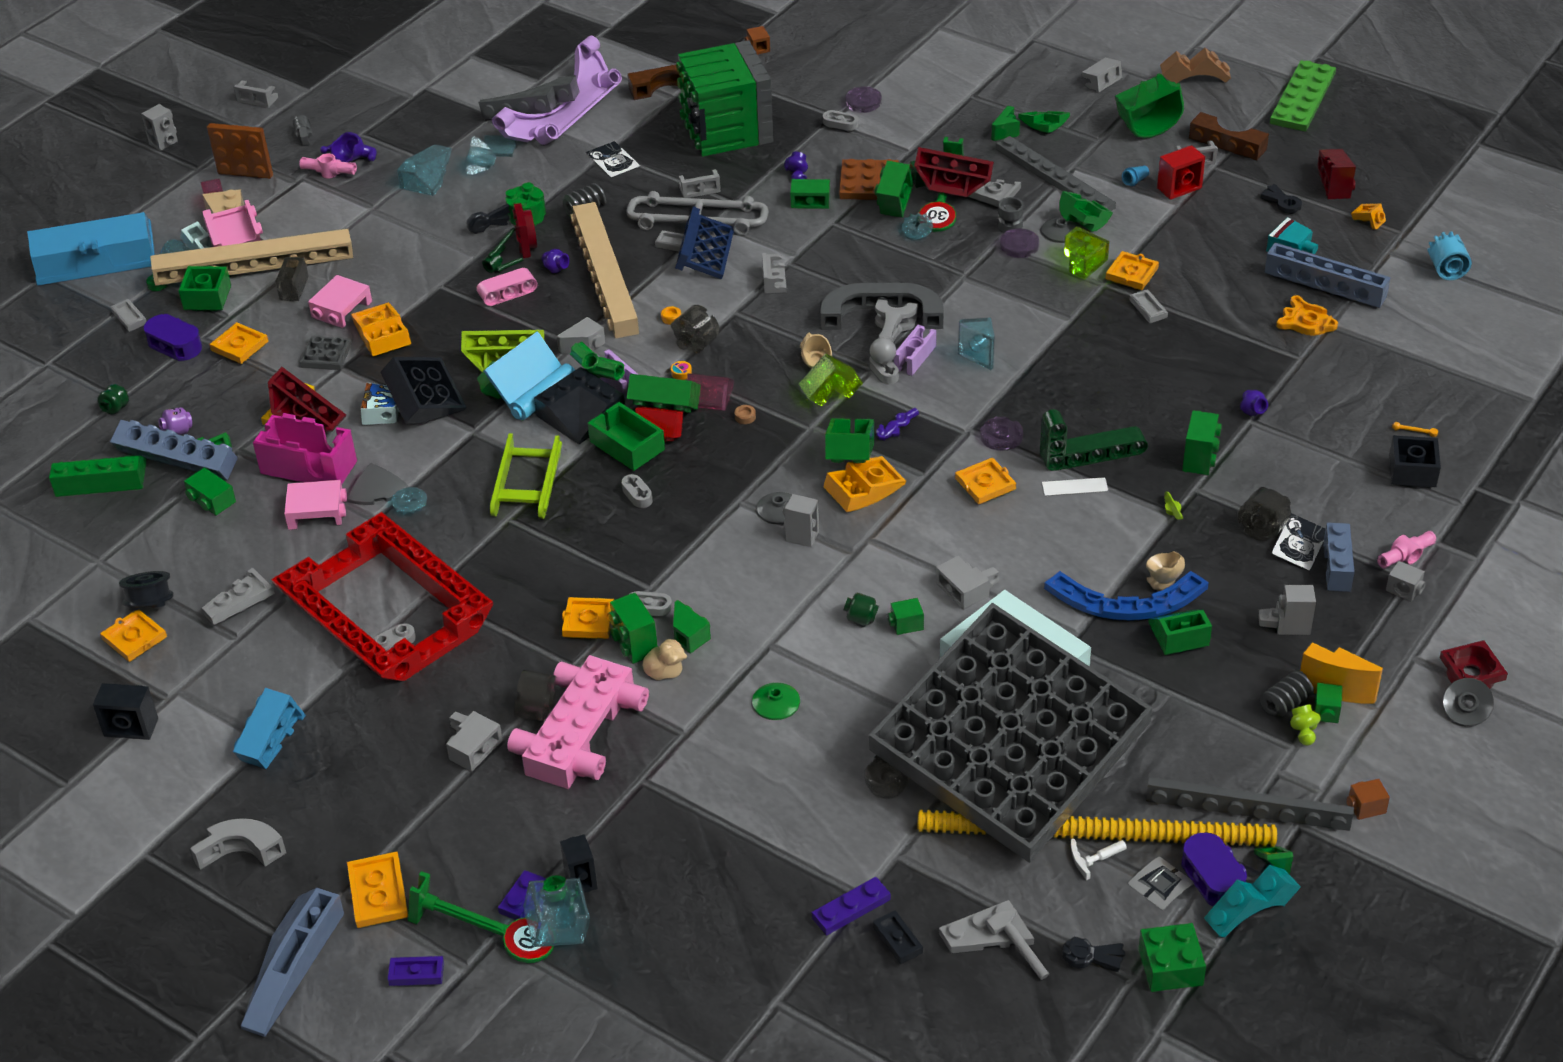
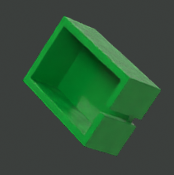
M630 374L627 399L632 400L633 405L640 407H650L653 404V407L671 410V407H674V410L691 413V409L698 410L701 384L688 380Z
M620 402L607 409L605 415L601 413L588 422L590 442L633 471L665 450L663 430Z
M831 418L825 433V459H831V462L841 463L844 460H853L854 463H865L866 460H870L874 446V419H855V433H851V419Z

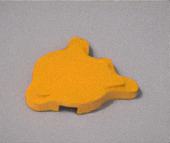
M1298 295L1291 297L1290 304L1293 308H1284V317L1279 318L1276 323L1279 329H1291L1311 336L1332 332L1338 328V321L1331 315H1327V309L1319 305L1307 303Z

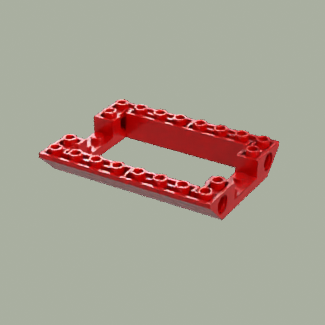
M382 512L346 533L348 547L318 565L310 557H307L271 579L276 587L381 678L399 681L407 680L477 634L493 606L491 599ZM382 553L449 609L442 613L444 627L415 646L406 638H403L386 652L380 644L323 597L319 591Z

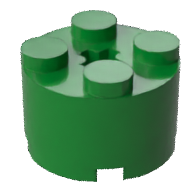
M527 182L522 186L506 191V204L509 205L510 210L508 214L510 217L509 221L513 225H516L513 210L514 204L517 203L522 204L523 210L531 209L534 226L544 220L546 208L544 193L541 189L535 187L533 183Z

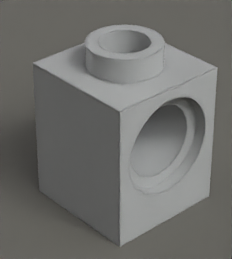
M1398 561L1389 574L1386 591L1412 602L1416 594L1420 595L1425 587L1426 582L1423 581L1425 571Z

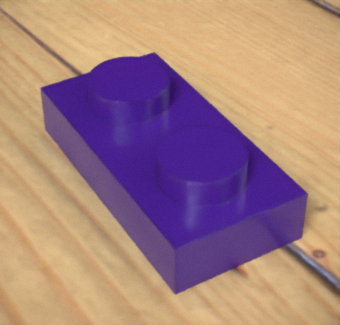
M524 870L498 906L499 914L514 920L525 918L541 895V886L546 878Z
M443 956L390 958L389 986L442 984L444 958Z

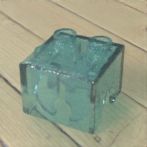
M580 878L566 879L561 889L552 892L543 889V880L529 881L523 908L532 946L584 944L590 916Z

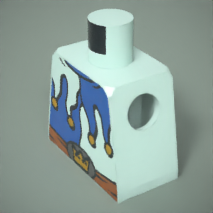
M366 383L361 405L362 425L396 423L400 411L386 385Z

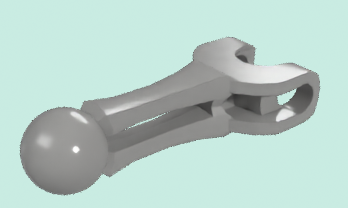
M887 300L877 301L875 305V311L877 312L875 324L883 330L879 334V338L873 341L870 346V356L876 363L887 364L895 358L896 346L894 341L902 331L915 327L918 304L907 303L904 307L895 308L889 306Z

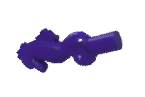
M913 408L906 413L896 414V420L890 421L885 429L880 424L879 428L876 429L877 439L885 440L891 436H899V427L907 426L912 418L919 415V411Z

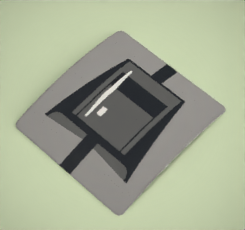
M1161 857L1151 861L1128 882L1131 887L1162 910L1184 890L1194 884L1190 878Z

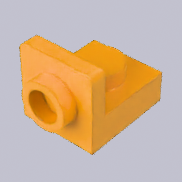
M1381 203L1361 204L1351 213L1353 220H1370L1373 230L1378 229L1386 222Z

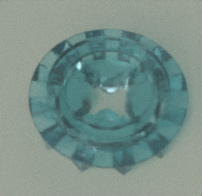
M919 212L916 215L910 213L908 218H904L902 230L909 238L921 239L932 232L933 222L926 213L923 215ZM916 222H920L918 229L915 227Z
M403 488L393 495L392 506L396 512L402 511L404 515L407 512L413 514L414 511H421L422 507L426 506L427 495L420 488Z

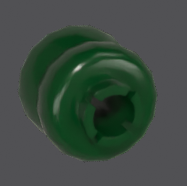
M111 384L98 395L97 401L103 412L116 414L128 404L129 396L124 387Z

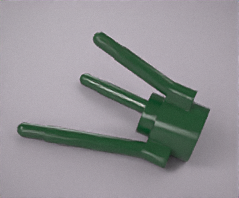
M512 228L495 249L482 261L484 269L489 273H493L495 270L500 273L503 269L523 261V258H518L506 264H501L503 259L499 254L506 248L504 244L515 232V228Z

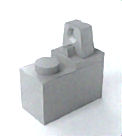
M959 556L936 567V584L963 610L989 597V590L999 582V571L994 567L981 572L977 567L972 568L968 562H965Z
M1285 585L1283 595H1279L1276 608L1259 610V625L1276 628L1277 635H1310L1316 606L1314 586Z
M475 711L469 716L455 712L449 717L451 727L457 733L446 743L449 760L472 772L503 741L500 724Z

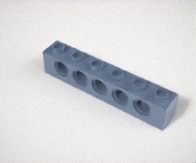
M1274 243L1267 253L1265 273L1275 277H1281L1379 308L1387 298L1391 278L1278 243Z
M120 420L110 441L121 452L143 456L150 460L195 472L205 467L225 480H228L238 459L233 453L232 448L226 444H220L219 446L207 439L200 441L188 434L181 436L169 429L162 431L153 425L143 426L135 420H130V422Z

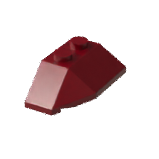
M918 147L914 167L928 190L967 198L990 182L994 162Z
M282 366L268 381L270 408L273 415L283 416V413L295 415L297 420H302L303 417L315 419L316 423L324 425L325 433L332 432L347 416L343 411Z

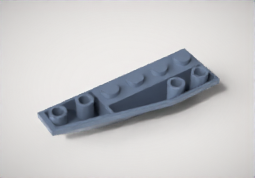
M315 888L298 896L272 935L241 1024L243 1030L263 1037L267 1035L343 917L344 911L338 894Z

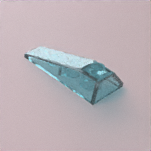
M434 144L406 159L397 169L400 189L434 196L443 184V176L446 174V165L449 163L452 149Z

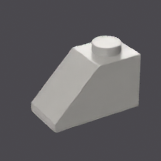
M586 317L557 335L559 352L561 354L571 353V347L575 343L583 342L594 351L605 344L604 327Z

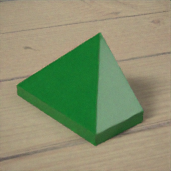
M1280 846L1254 849V854L1268 865L1285 869L1290 875L1293 861L1292 851Z

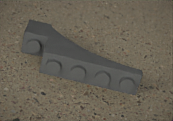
M576 75L558 77L556 80L529 90L482 99L478 103L483 119L493 118L504 107L525 114L552 112L557 103L575 101L580 91Z

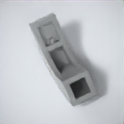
M232 819L217 823L207 828L209 837L190 848L194 862L200 870L220 857L236 851L253 854L264 866L286 854L284 842L279 833L268 824L253 819Z

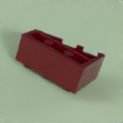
M1343 149L1319 150L1317 167L1327 199H1350L1352 191L1355 190L1354 176L1356 166Z

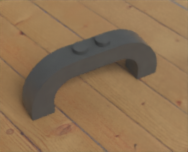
M848 284L830 292L821 304V330L841 329L842 318L846 313L856 309H875L878 300H887L888 305L895 308L904 307L907 303L918 304L917 313L922 317L925 329H943L944 308L942 300L935 292L918 284Z

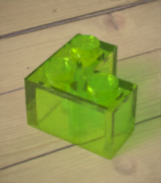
M1077 226L1065 235L1064 255L1070 257V273L1086 279L1108 261V240Z
M826 353L799 383L807 398L821 406L828 401L835 391L850 398L863 384L854 368Z

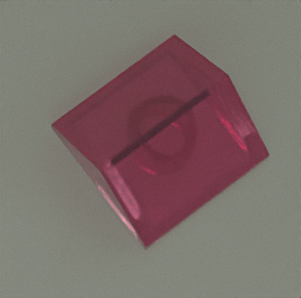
M687 374L688 381L701 384L698 408L726 410L734 386L733 379Z

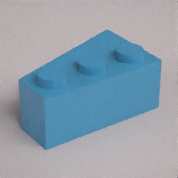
M265 688L262 695L256 701V707L252 715L247 718L241 736L234 744V754L243 762L267 769L281 750V741L286 735H292L294 732L293 725L298 719L303 720L306 716L290 695Z

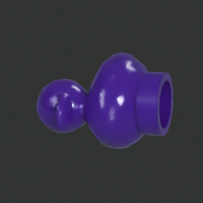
M792 152V155L786 158L784 162L785 170L793 172L791 179H807V176L803 173L807 171L808 164L806 162V155L801 152Z
M552 249L542 254V262L551 273H558L569 266V256L559 249Z
M1246 390L1243 393L1240 408L1246 415L1256 416L1263 414L1267 410L1268 401L1261 391Z

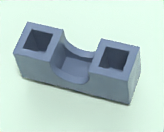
M1327 523L1323 541L1324 557L1328 558L1326 571L1327 590L1351 592L1354 562L1350 524Z

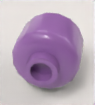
M181 407L164 410L162 418L158 420L160 430L166 431V429H169L178 435L187 434L189 428L192 427L190 413Z

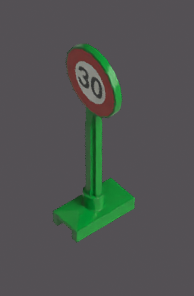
M944 137L943 152L964 156L963 139L960 138L959 142L948 141V137ZM939 192L937 201L925 204L918 212V221L926 230L941 232L955 224L956 211L953 206L945 203L947 194Z
M423 871L419 873L418 888L413 886L410 888L408 921L418 924L426 909L430 911L436 910L503 936L504 949L509 956L525 963L539 962L547 958L554 949L556 940L554 931L548 923L541 919L525 917L505 925L440 900L439 897L429 893L431 874Z

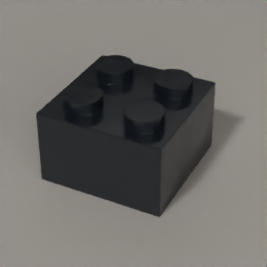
M1393 435L1389 453L1391 484L1437 487L1441 469L1438 438Z
M102 683L93 703L104 737L151 739L159 718L148 686Z

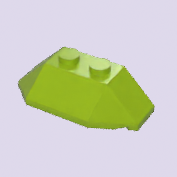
M544 330L462 331L461 351L483 372L492 361L496 362L538 331L544 340Z

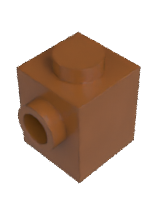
M764 26L746 29L747 37H745V41L750 40L757 55L770 52V36Z
M1380 779L1366 782L1361 781L1351 785L1349 796H1347V805L1354 807V813L1358 820L1386 814L1390 796Z

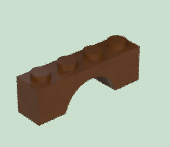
M676 65L628 73L630 93L634 100L652 97L653 92L660 87L678 86L677 78L680 77V74L677 72Z
M1200 112L1190 123L1189 139L1208 144V141H1213L1217 148L1253 160H1258L1267 150L1268 133L1253 128L1240 132L1229 131L1218 124L1217 117Z

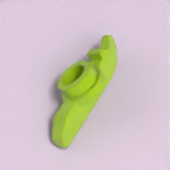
M1165 492L1166 513L1178 520L1183 519L1180 512L1181 504L1174 501L1169 492Z

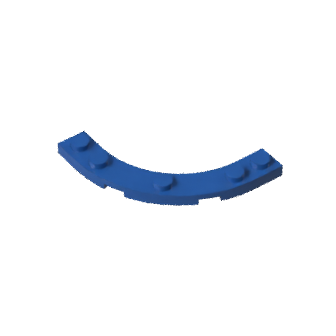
M1059 571L1045 582L1044 589L1082 612L1103 618L1130 621L1155 618L1174 612L1186 606L1206 591L1209 582L1190 571L1170 587L1153 593L1149 598L1139 599L1138 596H1118L1117 600L1105 598L1104 594L1084 587Z

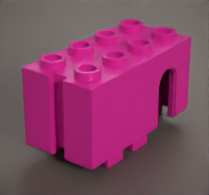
M283 413V416L271 415L265 424L266 431H260L253 441L259 470L264 475L300 482L341 480L342 485L357 462L351 430L337 427V436L332 442L334 443V448H332L327 443L324 425L316 423L315 419L303 417L302 420H297L295 415Z

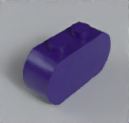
M161 314L150 318L144 325L148 346L175 360L185 361L192 359L202 350L198 328L169 314Z
M1197 833L1186 840L1181 867L1209 905L1214 907L1236 880L1246 882L1247 872L1245 867L1238 863L1233 856L1231 848L1225 845L1219 836L1212 833Z

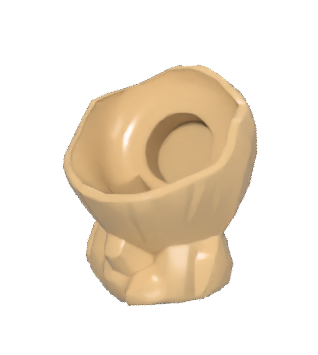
M807 333L800 343L802 359L811 369H822L830 363L832 358V349L829 341L823 335Z
M1175 551L1152 556L1146 562V568L1151 577H1147V582L1157 591L1170 587L1185 568L1184 558Z
M667 639L659 647H655L648 652L643 660V670L655 680L675 678L680 675L683 668L681 661L686 659L687 655L679 642Z

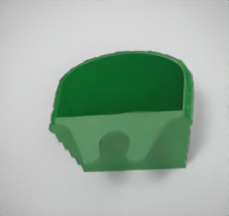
M1159 73L1156 77L1147 81H1141L1139 85L1115 95L1119 116L1136 137L1152 138L1161 135L1177 123L1184 112V101L1180 83L1167 81Z

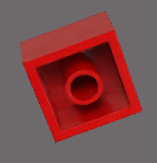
M1192 145L1160 156L1157 189L1170 200L1201 189L1205 156Z

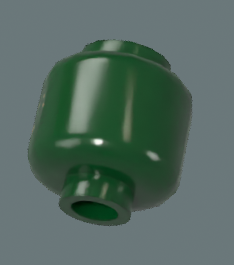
M855 593L852 599L847 598L843 610L847 612L846 617L848 621L867 626L870 622H874L879 606L876 605L875 598L862 593Z

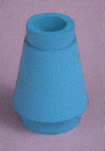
M1147 166L1126 168L1122 173V181L1128 186H1135L1149 175V168Z

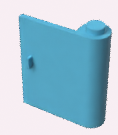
M537 331L483 371L510 408L512 415L516 419L525 420L536 412L534 397L575 371V369L567 363L561 365Z

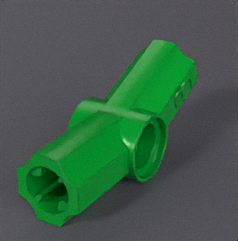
M583 342L575 343L571 347L570 355L589 373L598 378L604 377L616 381L623 378L625 365L622 362L599 357Z

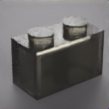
M285 257L275 281L279 300H300L309 277L305 258Z

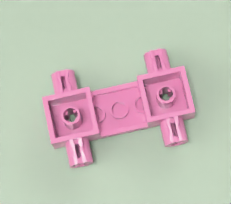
M589 655L582 667L562 661L556 666L553 674V683L567 689L537 734L518 728L511 732L507 744L508 751L522 755L526 776L566 789L571 787L577 776L599 780L604 772L606 758L592 753L589 741L604 718L613 721L621 708H632L642 712L643 708L647 705L649 690L633 683L632 668Z

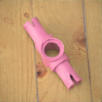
M330 153L323 154L316 159L306 157L300 159L301 169L315 170L320 172L324 178H333L340 173L355 175L357 171L356 163L341 162Z
M1427 531L1418 537L1413 536L1411 538L1401 535L1394 541L1390 551L1378 556L1377 562L1383 569L1398 561H1405L1411 565L1421 557L1424 548L1436 543V536L1432 531Z

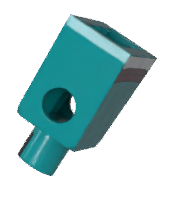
M1287 217L1268 235L1266 251L1269 252L1273 244L1278 243L1315 254L1318 250V244L1311 242L1313 233L1311 229Z

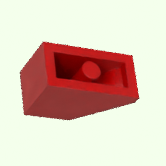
M651 407L636 408L635 412L663 430L664 441H674V438L681 437L683 411Z

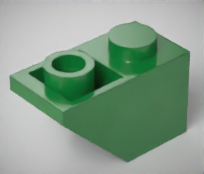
M679 600L675 601L673 619L674 640L679 642L681 647L691 654L711 639L710 623L705 617L695 613L690 606L683 604Z

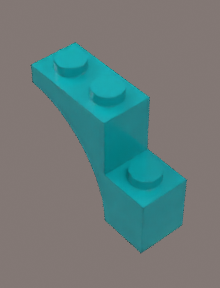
M1269 865L1253 884L1236 880L1204 919L1220 937H1226L1237 925L1256 912L1272 906H1285L1301 887L1285 869Z

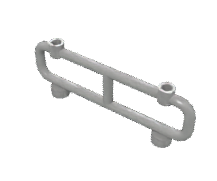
M651 191L648 196L634 197L630 200L626 210L627 216L637 220L638 226L643 230H650L654 222L687 223L689 216L634 212L636 205L641 203L647 204L650 207H655L657 204L695 206L700 209V215L702 207L738 208L744 212H750L752 209L760 210V217L757 219L708 217L734 226V232L738 235H746L749 227H757L764 224L769 213L768 207L765 204L754 202V199L750 196H745L742 201L660 197L656 191Z

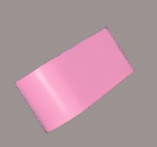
M520 268L480 282L477 286V292L486 305L493 306L532 293L537 288L538 283L527 268Z

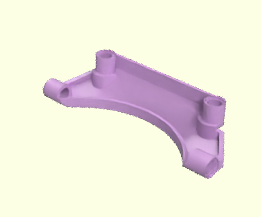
M588 36L575 49L574 75H576L580 91L575 101L562 102L552 112L543 114H525L504 107L492 118V124L504 138L529 142L536 138L540 144L546 145L557 139L614 89L622 80L621 74L616 69L608 70L602 55L598 51L600 48L598 39L594 36Z

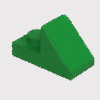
M1007 106L993 122L991 140L993 141L1002 140L1009 136H1019L1020 121L1016 120L1014 107Z

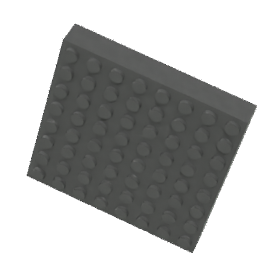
M991 603L869 734V750L1030 863L1150 724L1153 708L999 606Z

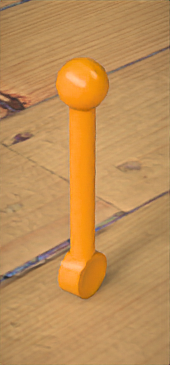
M1399 422L1392 424L1394 430L1403 429L1427 433L1432 437L1438 435L1436 428L1429 430L1400 425Z

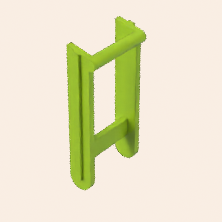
M513 433L508 434L490 503L491 516H497L500 502L503 501L539 503L538 517L539 519L545 518L558 461L561 456L562 441H560V436L555 435L552 449L514 447ZM512 456L550 458L542 491L504 489Z

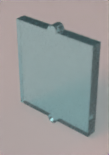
M485 135L484 141L481 143L480 156L513 157L514 149L517 148V140L504 138L503 136Z

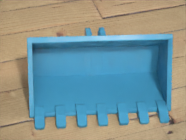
M145 212L27 231L30 256L36 274L37 286L151 267L150 256L155 255L152 224Z

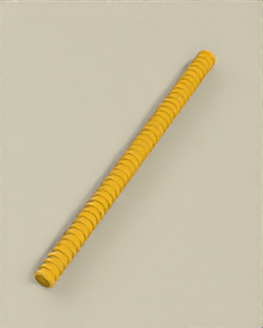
M920 809L918 812L917 830L919 832L926 830V832L930 833V830H934L935 833H938V830H940L942 833L950 831L951 834H954V831H958V834H962V831H964L966 834L974 832L977 835L978 832H982V835H986L984 830L961 814L955 813V811L947 813L946 810H943V813H939V810L923 812V809ZM1070 816L1053 836L1054 838L1069 836L1070 839H1073L1074 836H1077L1078 839L1093 837L1094 840H1097L1098 837H1101L1102 840L1117 838L1118 841H1121L1122 838H1125L1126 841L1141 839L1142 842L1149 839L1150 842L1154 840L1162 842V840H1165L1166 843L1173 840L1174 843H1178V841L1185 843L1194 834L1212 833L1219 836L1225 845L1230 843V845L1234 846L1235 843H1238L1239 846H1242L1245 843L1246 846L1254 844L1255 847H1258L1259 844H1262L1263 847H1266L1269 844L1270 847H1275L1277 843V828L1275 824H1271L1268 827L1267 824L1259 826L1258 823H1255L1254 826L1247 823L1244 826L1243 823L1235 825L1234 822H1231L1230 825L1223 822L1220 825L1218 822L1211 824L1210 821H1207L1206 824L1198 821L1197 824L1194 821L1186 823L1185 820L1182 823L1174 820L1173 823L1170 820L1162 822L1161 819H1158V822L1150 819L1149 822L1146 819L1138 821L1137 818H1134V821L1126 818L1125 821L1122 818L1114 820L1113 817H1110V820H1106V817L1090 819L1089 816H1086V819H1082V816H1078V818Z

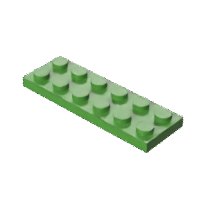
M1301 60L1270 118V124L1306 132L1336 73V67Z

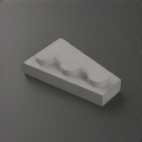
M997 179L996 182H988L968 197L998 207L1001 199L1015 196L1021 189V182L1014 181V184H1006L1004 180Z
M251 568L247 571V577L242 581L237 579L233 582L232 589L218 594L202 607V611L208 620L215 625L258 602L266 600L275 594L273 587L254 568Z
M1007 900L940 927L939 935L951 953L983 950L986 946L1000 945V948L1010 947V944L1014 943L1003 930L993 935L986 926L985 921L999 911L1015 908ZM1016 912V916L1011 923L1028 945H1034V937Z

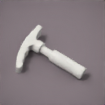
M1071 839L1073 860L1086 880L1090 879V871L1087 867L1093 865V862L1097 860L1102 861L1127 849L1125 842L1121 840L1097 851L1095 855H1088L1082 858L1077 851L1075 839Z

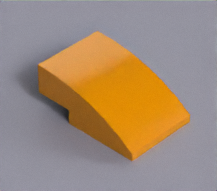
M389 302L351 314L358 333L372 356L411 344L408 329L403 325L400 315Z
M883 456L870 458L865 463L847 462L845 470L827 473L823 487L846 512L867 507L886 498L904 486L906 480Z
M1313 642L1303 653L1300 669L1311 682L1314 694H1316L1317 683L1341 685L1342 701L1361 704H1374L1376 702L1383 670L1382 667L1340 647L1334 653Z

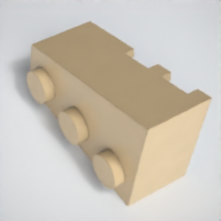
M241 189L202 194L206 210L210 209L211 214L244 205Z

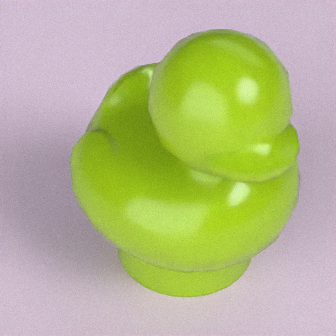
M1310 704L1292 709L1291 727L1300 730L1298 738L1301 744L1305 746L1312 745L1316 739V735L1312 730L1316 729L1320 722V715L1312 711Z

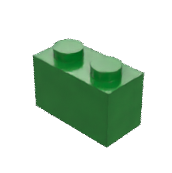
M792 179L790 191L791 208L829 209L830 179Z
M205 467L184 481L186 487L185 494L192 502L195 501L205 511H210L215 516L236 502L232 485Z

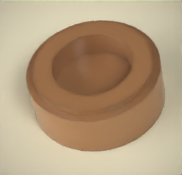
M741 405L735 409V420L738 423L750 424L755 421L756 410L754 407Z

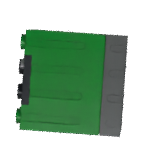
M750 40L678 54L679 62H676V68L680 74V77L677 78L678 87L681 89V93L678 94L679 102L682 104V109L679 110L681 120H684L686 130H689L690 138L694 140L695 148L700 150L702 157L774 142L771 78L757 56Z

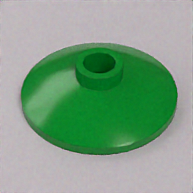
M769 683L763 685L754 693L752 705L755 712L761 717L769 720H782L792 716L798 710L800 696L788 684Z

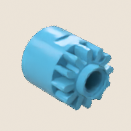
M1442 232L1441 236H1434L1435 242H1429L1431 248H1428L1427 251L1438 275L1445 280H1455L1463 277L1470 270L1472 261L1458 234L1454 236L1453 232H1450L1448 235Z

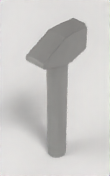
M1017 910L999 911L988 918L985 924L991 933L996 935L1004 930L1040 980L1045 979L1049 972L1011 923L1016 916Z

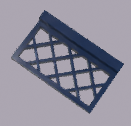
M693 206L686 223L675 269L682 271L684 266L722 279L734 229L730 225L700 215V209ZM701 223H704V224L708 225L709 227H708V228H704ZM719 230L726 231L729 234L723 235ZM714 232L716 237H712L709 233ZM703 234L706 239L701 240L698 235ZM721 241L725 246L720 247L717 242ZM706 244H711L714 248L709 249ZM700 246L703 251L698 252L695 247ZM718 253L722 258L717 259L714 254ZM703 256H708L711 260L706 261ZM697 258L700 263L693 262L691 259ZM716 265L720 271L712 269L711 266Z

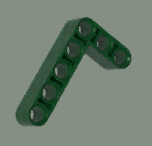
M1048 410L1042 416L1040 455L1050 471L1136 456L1144 453L1148 448L1144 435L1139 427L1136 426L1067 439V426L1058 410Z

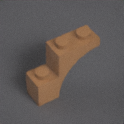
M1206 48L1202 49L1190 60L1186 55H1181L1176 51L1160 64L1163 76L1175 83L1195 75L1214 76L1225 83L1231 79L1228 64L1224 61L1221 62L1215 52H1210Z

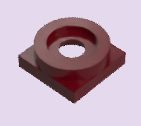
M517 203L514 204L513 217L516 219L515 232L517 241L520 243V253H522L523 258L531 257L530 249L537 248L534 221L531 209L523 210L522 204Z
M1485 640L1443 650L1440 653L1439 658L1447 668V677L1451 683L1463 678H1474L1482 681L1490 689L1495 683L1507 679V671ZM1474 666L1480 670V675H1468L1464 672V668Z

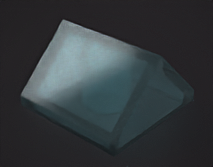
M991 317L961 319L959 321L958 354L992 370L994 365L995 335Z

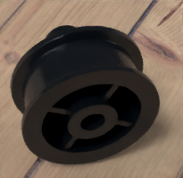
M149 571L134 574L120 580L119 586L124 589L125 598L122 601L123 605L128 607L130 611L139 610L146 606H152L153 608L165 606V601L170 600L174 596L173 591L169 590L168 586L170 573L166 571Z

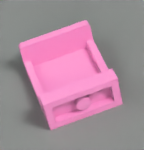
M245 200V205L214 214H211L210 209L202 211L203 220L213 247L261 241L260 234L263 233L260 222L256 223L255 217L257 213L254 205L250 206L249 200Z
M336 275L308 303L312 318L344 328L346 326L345 316L359 303L368 306L372 302L368 285Z
M341 480L288 484L284 513L288 530L297 529L298 519L335 517L336 524L341 525L342 517L346 516V508L343 502L347 501L346 488L342 489Z

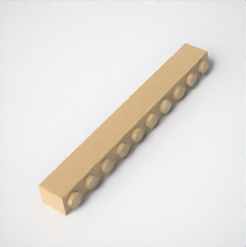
M592 202L573 206V214H570L572 226H574L576 237H578L580 248H582L583 257L586 260L588 271H590L596 294L599 295L600 306L603 307L609 331H613L615 339L639 334L638 318L596 203Z
M342 229L152 255L150 258L156 286L182 282L188 266H227L229 275L350 259L353 258L349 230Z

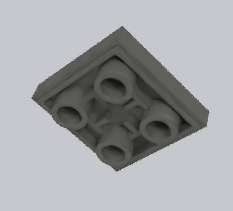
M320 335L311 336L300 361L301 368L341 370L352 345L351 339L323 337Z

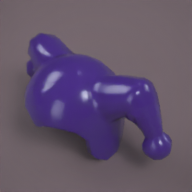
M345 132L329 146H322L320 148L321 153L331 152L335 159L348 163L360 157H367L369 161H374L377 155L375 148L363 144L362 139L353 132Z

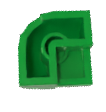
M1063 191L1061 194L1059 210L1062 217L1066 221L1081 224L1091 232L1101 229L1113 214L1112 211L1094 200L1091 202L1081 198L1080 194Z

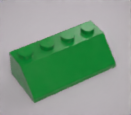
M125 456L52 463L49 479L55 497L143 489L147 459L143 456Z

